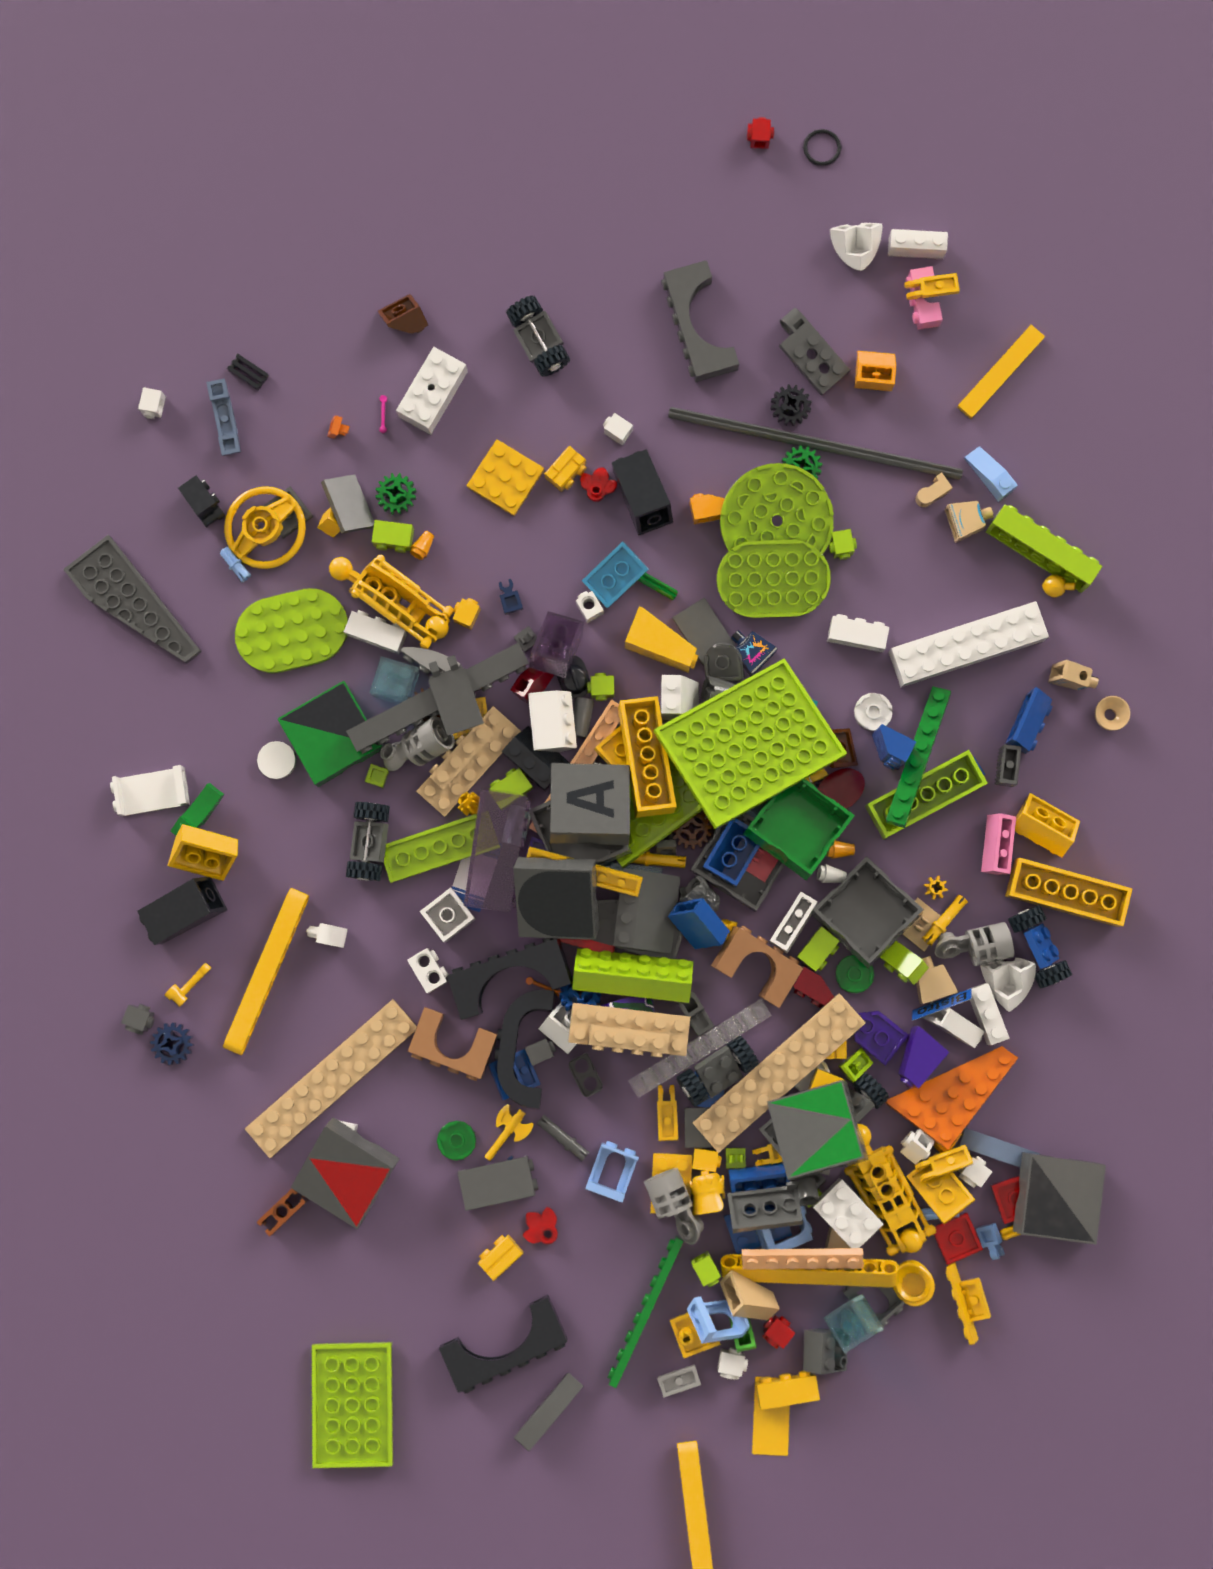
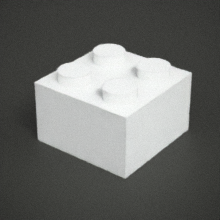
M451 887L420 911L444 943L476 920Z

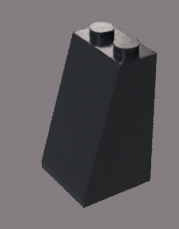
M647 449L637 451L630 456L618 458L611 462L613 473L638 536L673 523L671 503Z
M200 877L189 880L137 912L141 923L148 932V938L154 945H158L227 911V908L212 878Z

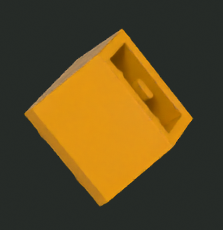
M857 351L854 388L892 391L896 375L895 354Z

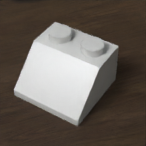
M560 1003L538 1029L569 1054L576 1045V1043H568L572 1009L567 1012L565 1006H562Z

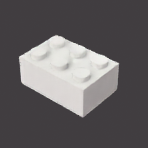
M838 1178L819 1197L817 1203L811 1205L851 1249H859L884 1225L841 1178Z

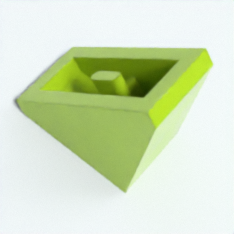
M860 1048L838 1065V1067L850 1082H855L873 1064V1061Z

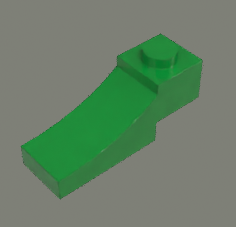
M211 783L206 784L191 806L179 817L170 832L176 836L182 824L200 828L211 816L224 794Z

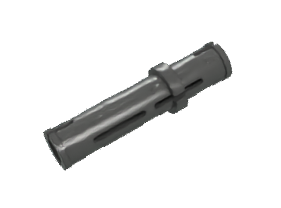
M545 1114L537 1122V1125L561 1143L566 1151L569 1150L579 1158L581 1162L588 1155L589 1151L576 1142L577 1139L575 1137H570L546 1117Z

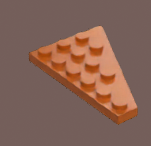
M1001 1046L924 1082L920 1088L913 1087L888 1099L886 1105L918 1129H921L948 1151L1016 1063L1018 1057Z

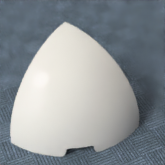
M861 223L855 226L847 224L831 228V240L839 257L856 270L861 271L871 263L878 250L882 235V224Z
M1015 958L1014 961L999 960L980 965L986 983H989L993 996L1008 1012L1012 1011L1024 1000L1035 979L1036 964L1026 959Z

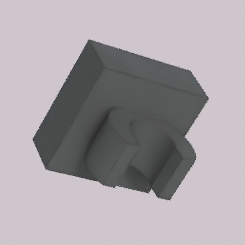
M529 626L514 636V639L520 644L524 653L540 643V640Z
M669 834V840H661L656 844L657 854L676 855V840H673L672 834Z

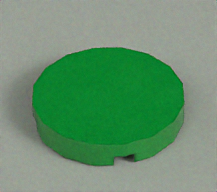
M854 955L846 956L840 960L835 971L836 981L840 988L850 993H860L867 990L873 983L875 975L872 965L867 968Z
M463 1121L449 1122L441 1128L438 1134V1149L442 1155L449 1159H465L475 1148V1132L470 1125Z

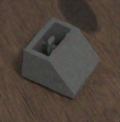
M821 1328L804 1330L803 1371L821 1375L847 1371L848 1330Z

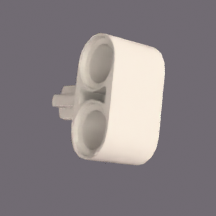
M320 923L319 927L309 926L306 932L308 937L316 938L317 943L344 948L348 929Z

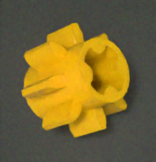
M473 791L471 793L465 792L458 799L460 804L458 809L466 816L469 813L471 815L477 814L481 809L480 802L482 799Z
M937 876L934 881L929 877L928 881L930 883L923 885L927 888L925 895H932V900L936 898V895L939 898H943L942 892L948 891L947 888H944V884L947 881H940V876ZM937 883V887L940 890L934 892V888H931V886Z

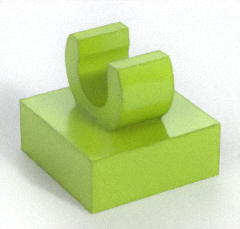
M725 1148L726 1168H746L745 1148Z

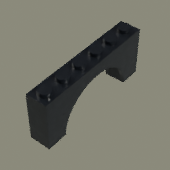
M560 938L542 939V944L530 943L524 946V950L517 951V948L506 952V956L499 957L498 954L489 957L488 962L482 964L481 961L471 963L468 969L463 970V967L451 970L452 974L447 975L461 1020L483 1013L482 997L487 984L496 974L510 967L523 966L538 971L548 980L552 990L572 984L573 978Z
M549 1295L530 1303L529 1306L532 1313L531 1330L525 1341L510 1353L496 1357L481 1356L467 1349L459 1337L440 1345V1353L458 1393L462 1391L464 1394L474 1390L475 1385L479 1383L485 1385L493 1381L492 1377L498 1374L504 1376L510 1373L511 1368L517 1365L518 1368L529 1364V1360L534 1357L540 1359L546 1356L547 1351L553 1348L557 1351L565 1347L568 1338Z

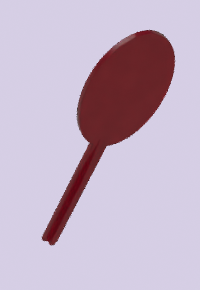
M840 769L828 775L820 783L818 790L848 809L862 795L865 780L863 775L855 769Z

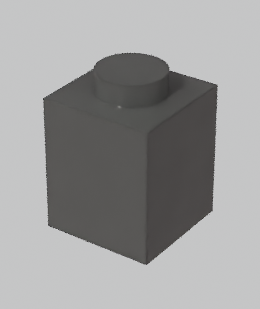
M547 1038L525 1047L532 1066L554 1057L553 1052L556 1051L552 1040L548 1042Z

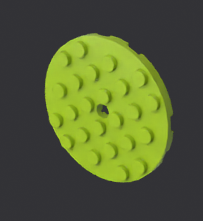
M771 463L762 465L742 475L729 489L722 504L720 514L722 538L728 551L741 543L749 541L799 540L813 545L823 555L830 543L834 528L833 506L823 485L806 470L790 464ZM775 515L780 516L782 519L780 526H774L772 523V518Z

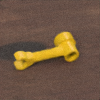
M204 963L181 989L174 984L164 996L169 1000L172 999L179 1007L182 1006L188 999L185 995L208 973L211 967Z

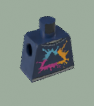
M738 630L731 637L738 645L736 648L742 656L743 668L750 677L778 650L776 646L753 631L745 637Z

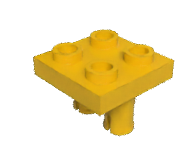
M688 1312L670 1319L683 1358L721 1345L720 1341L702 1344Z

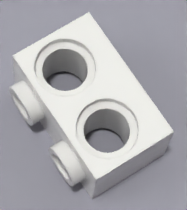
M429 948L424 949L407 960L427 994L449 982L447 980V975L449 974L444 966L440 968L437 963L439 958L434 950L430 951ZM423 956H427L430 960L427 967L420 965V959ZM434 972L438 973L440 977L436 984L431 983L429 979L430 975Z

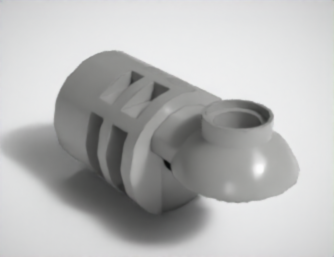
M434 716L405 733L400 742L385 744L381 749L380 756L383 759L384 766L389 771L398 770L408 759L415 765L423 766L452 749L455 740L453 734L447 736L441 718Z
M1005 922L967 930L965 935L958 937L954 936L952 932L943 933L938 937V943L935 948V955L942 959L953 958L960 953L968 951L974 966L1014 957L1012 937Z
M678 1167L643 1181L658 1220L665 1216L668 1218L674 1215L680 1237L688 1244H695L700 1237V1232L704 1229V1225L699 1216L692 1215L690 1207L693 1204Z

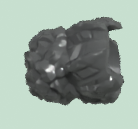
M695 876L686 887L679 889V893L682 896L679 898L680 902L704 898L714 912L718 911L720 896L709 887L706 879L702 876Z

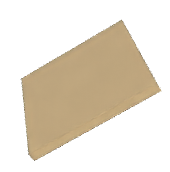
M917 897L915 902L924 911L902 935L922 951H925L929 946L927 942L931 939V936L926 942L923 941L922 937L930 930L932 923L937 921L940 915Z

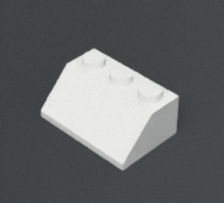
M556 690L529 693L528 699L534 750L563 752L577 748L571 692Z

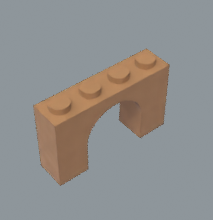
M742 925L741 928L734 926L711 966L732 978L740 963L748 954L762 952L770 961L771 973L758 996L773 1006L780 1008L803 970V967L798 965L800 961L792 956H789V958L782 955L784 951L776 946L771 948L766 945L768 943L767 940L760 936L755 938L751 935L752 931Z
M424 1007L408 1052L412 1053L411 1057L418 1060L423 1058L429 1059V1064L440 1067L441 1064L448 1067V1071L459 1074V1071L466 1073V1078L477 1081V1078L482 1079L498 1034L479 1028L470 1051L461 1058H449L439 1050L437 1045V1034L445 1014Z

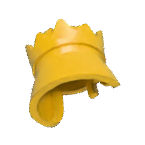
M706 1170L701 1171L700 1176H695L692 1181H689V1187L694 1198L692 1215L712 1213L723 1209L722 1199L726 1198L724 1175L720 1178L719 1174H709V1171Z

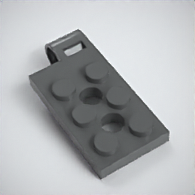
M793 308L780 320L782 328L790 336L779 347L822 396L846 375L850 369L798 309ZM808 350L815 351V359L807 357ZM819 365H827L828 373H821Z
M803 1178L799 1181L786 1182L787 1186L727 1193L733 1233L803 1225L800 1206L813 1205L819 1201L816 1180L813 1178ZM767 1205H773L775 1210L768 1212L764 1208ZM752 1207L756 1211L753 1214H747L745 1209Z

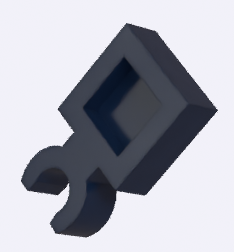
M508 579L509 586L507 588L502 586V582H499V588L504 592L503 595L499 596L505 615L523 610L518 590L512 592L513 581L511 579Z

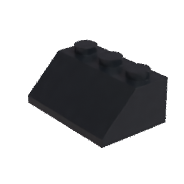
M529 726L517 734L502 750L505 757L520 768L523 773L545 792L551 786V763L570 764L559 752L535 751L533 748L532 728Z

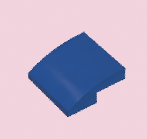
M523 1049L516 1052L514 1061V1075L516 1079L527 1087L534 1088L541 1085L526 1050ZM497 1060L488 1064V1067L503 1101L509 1097L504 1092L498 1079Z

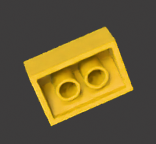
M1029 793L1016 816L1015 831L1019 835L1032 840L1035 844L1046 848L1052 854L1062 858L1074 843L1080 821Z
M182 824L175 837L168 866L224 881L237 857L238 839Z

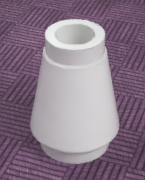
M827 864L818 867L817 880L821 881V883H843L847 877V872Z

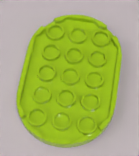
M799 540L749 541L741 543L726 553L719 564L716 575L717 589L726 606L739 615L753 618L794 617L807 614L816 609L825 599L831 581L830 568L826 558L813 545Z
M301 589L264 598L248 606L236 624L235 642L240 655L249 665L262 672L281 673L322 663L334 657L347 639L344 630L348 618L341 603L331 594L319 589Z

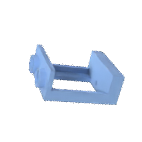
M607 1141L606 1144L602 1143L585 1189L622 1203L639 1156L635 1155L636 1151L625 1148L623 1151L617 1148V1144ZM612 1152L622 1154L626 1161L616 1190L598 1183L605 1161Z
M800 1206L803 1225H799L801 1233L774 1244L770 1229L756 1230L762 1249H793L813 1240L811 1235L813 1232L812 1227L805 1217V1206Z
M695 1297L687 1308L702 1344L742 1338L750 1327L747 1318L732 1316L727 1300L704 1303L701 1297ZM718 1313L728 1315L733 1323L732 1328L716 1331L709 1315Z

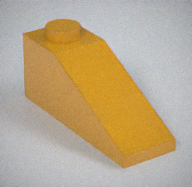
M703 493L693 495V498H690L689 504L694 525L720 520L721 508L725 498L709 494L704 495Z

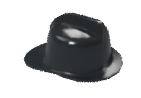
M564 655V661L556 672L562 691H570L574 699L576 697H583L588 692L587 682H590L585 664L576 655Z

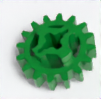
M800 445L798 450L792 447V453L786 452L785 456L787 458H783L782 463L800 467V464H804L803 469L818 479L817 475H820L822 472L818 468H821L823 464L818 462L821 458L820 456L815 457L816 450L810 452L809 446L803 450L802 445Z
M391 473V478L389 479L387 476H384L385 482L379 481L378 483L381 487L375 489L377 493H380L375 495L376 499L380 500L378 502L379 506H384L383 510L385 512L390 509L392 515L395 511H398L399 515H401L402 509L408 512L407 506H414L411 500L417 499L413 495L417 492L416 488H412L414 486L413 481L408 482V476L402 478L401 473L397 477ZM402 484L408 488V492L402 489ZM396 491H399V494H397L396 497H394L393 494H395ZM384 496L390 498V504L385 501Z

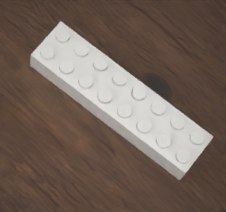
M1035 601L893 647L888 653L902 688L1043 642L1049 635L1038 604Z

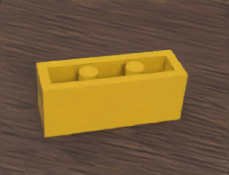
M799 1371V1375L791 1376L790 1373H785L775 1379H771L769 1376L760 1378V1381L755 1382L760 1409L764 1410L820 1400L815 1373Z

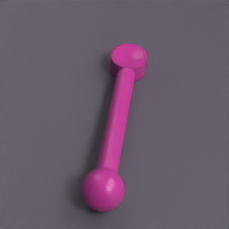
M382 395L380 396L382 406L381 427L379 431L385 433L387 431L385 427V403L387 402V397Z

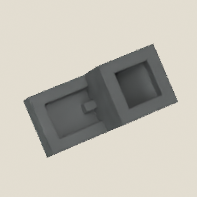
M694 992L690 994L689 1003L677 1002L684 1015L690 1017V1025L698 1037L715 1027Z

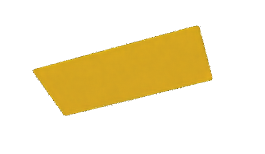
M755 1377V1382L760 1381L759 1379L762 1377ZM756 1383L752 1453L787 1456L790 1405L761 1410Z

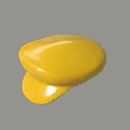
M916 1260L903 1261L898 1265L899 1282L893 1289L898 1298L903 1300L905 1304L914 1307L921 1306L927 1303L934 1294V1279L922 1263Z

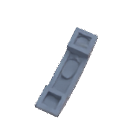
M224 378L206 382L218 430L221 454L225 456L240 453L238 430L226 380Z
M968 1128L964 1129L959 1147L966 1145L968 1150L1017 1167H1021L1022 1152L1040 1154Z

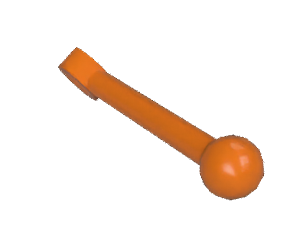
M532 977L526 979L528 985L534 984L543 989L554 991L558 997L559 993H561L560 990H552L551 987L534 981Z

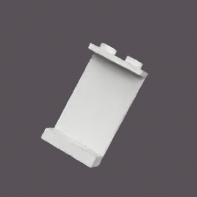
M181 765L173 766V769L122 778L114 776L110 783L111 792L115 795L113 808L117 815L120 816L190 805L185 767Z

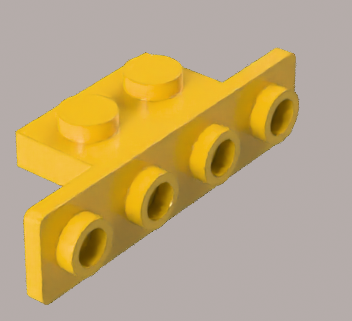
M954 1262L946 1267V1277L952 1285V1297L958 1305L957 1312L959 1319L962 1320L964 1325V1336L969 1341V1344L973 1345L978 1341L973 1321L988 1319L991 1317L980 1277L961 1281L956 1263Z

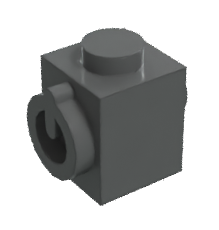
M139 1004V1006L128 1005L121 1023L126 1025V1030L142 1035L144 1031H148V1028H152L155 1018H153L154 1012L149 1011L150 1007Z

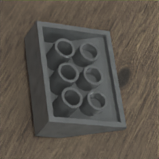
M623 868V872L641 876L643 880L638 897L620 893L613 946L671 954L674 924L668 918V915L678 901L680 877Z

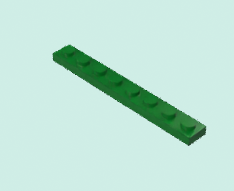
M932 686L914 738L916 744L906 761L886 818V823L906 827L951 696L950 690Z
M675 1236L674 1240L670 1239L666 1248L669 1252L666 1258H661L658 1265L660 1269L658 1276L654 1275L649 1286L652 1289L649 1294L645 1293L641 1304L644 1306L641 1313L637 1311L632 1322L635 1326L632 1331L628 1330L624 1339L627 1343L624 1349L620 1348L616 1356L618 1363L615 1368L611 1367L608 1373L609 1385L617 1388L684 1242L678 1236Z

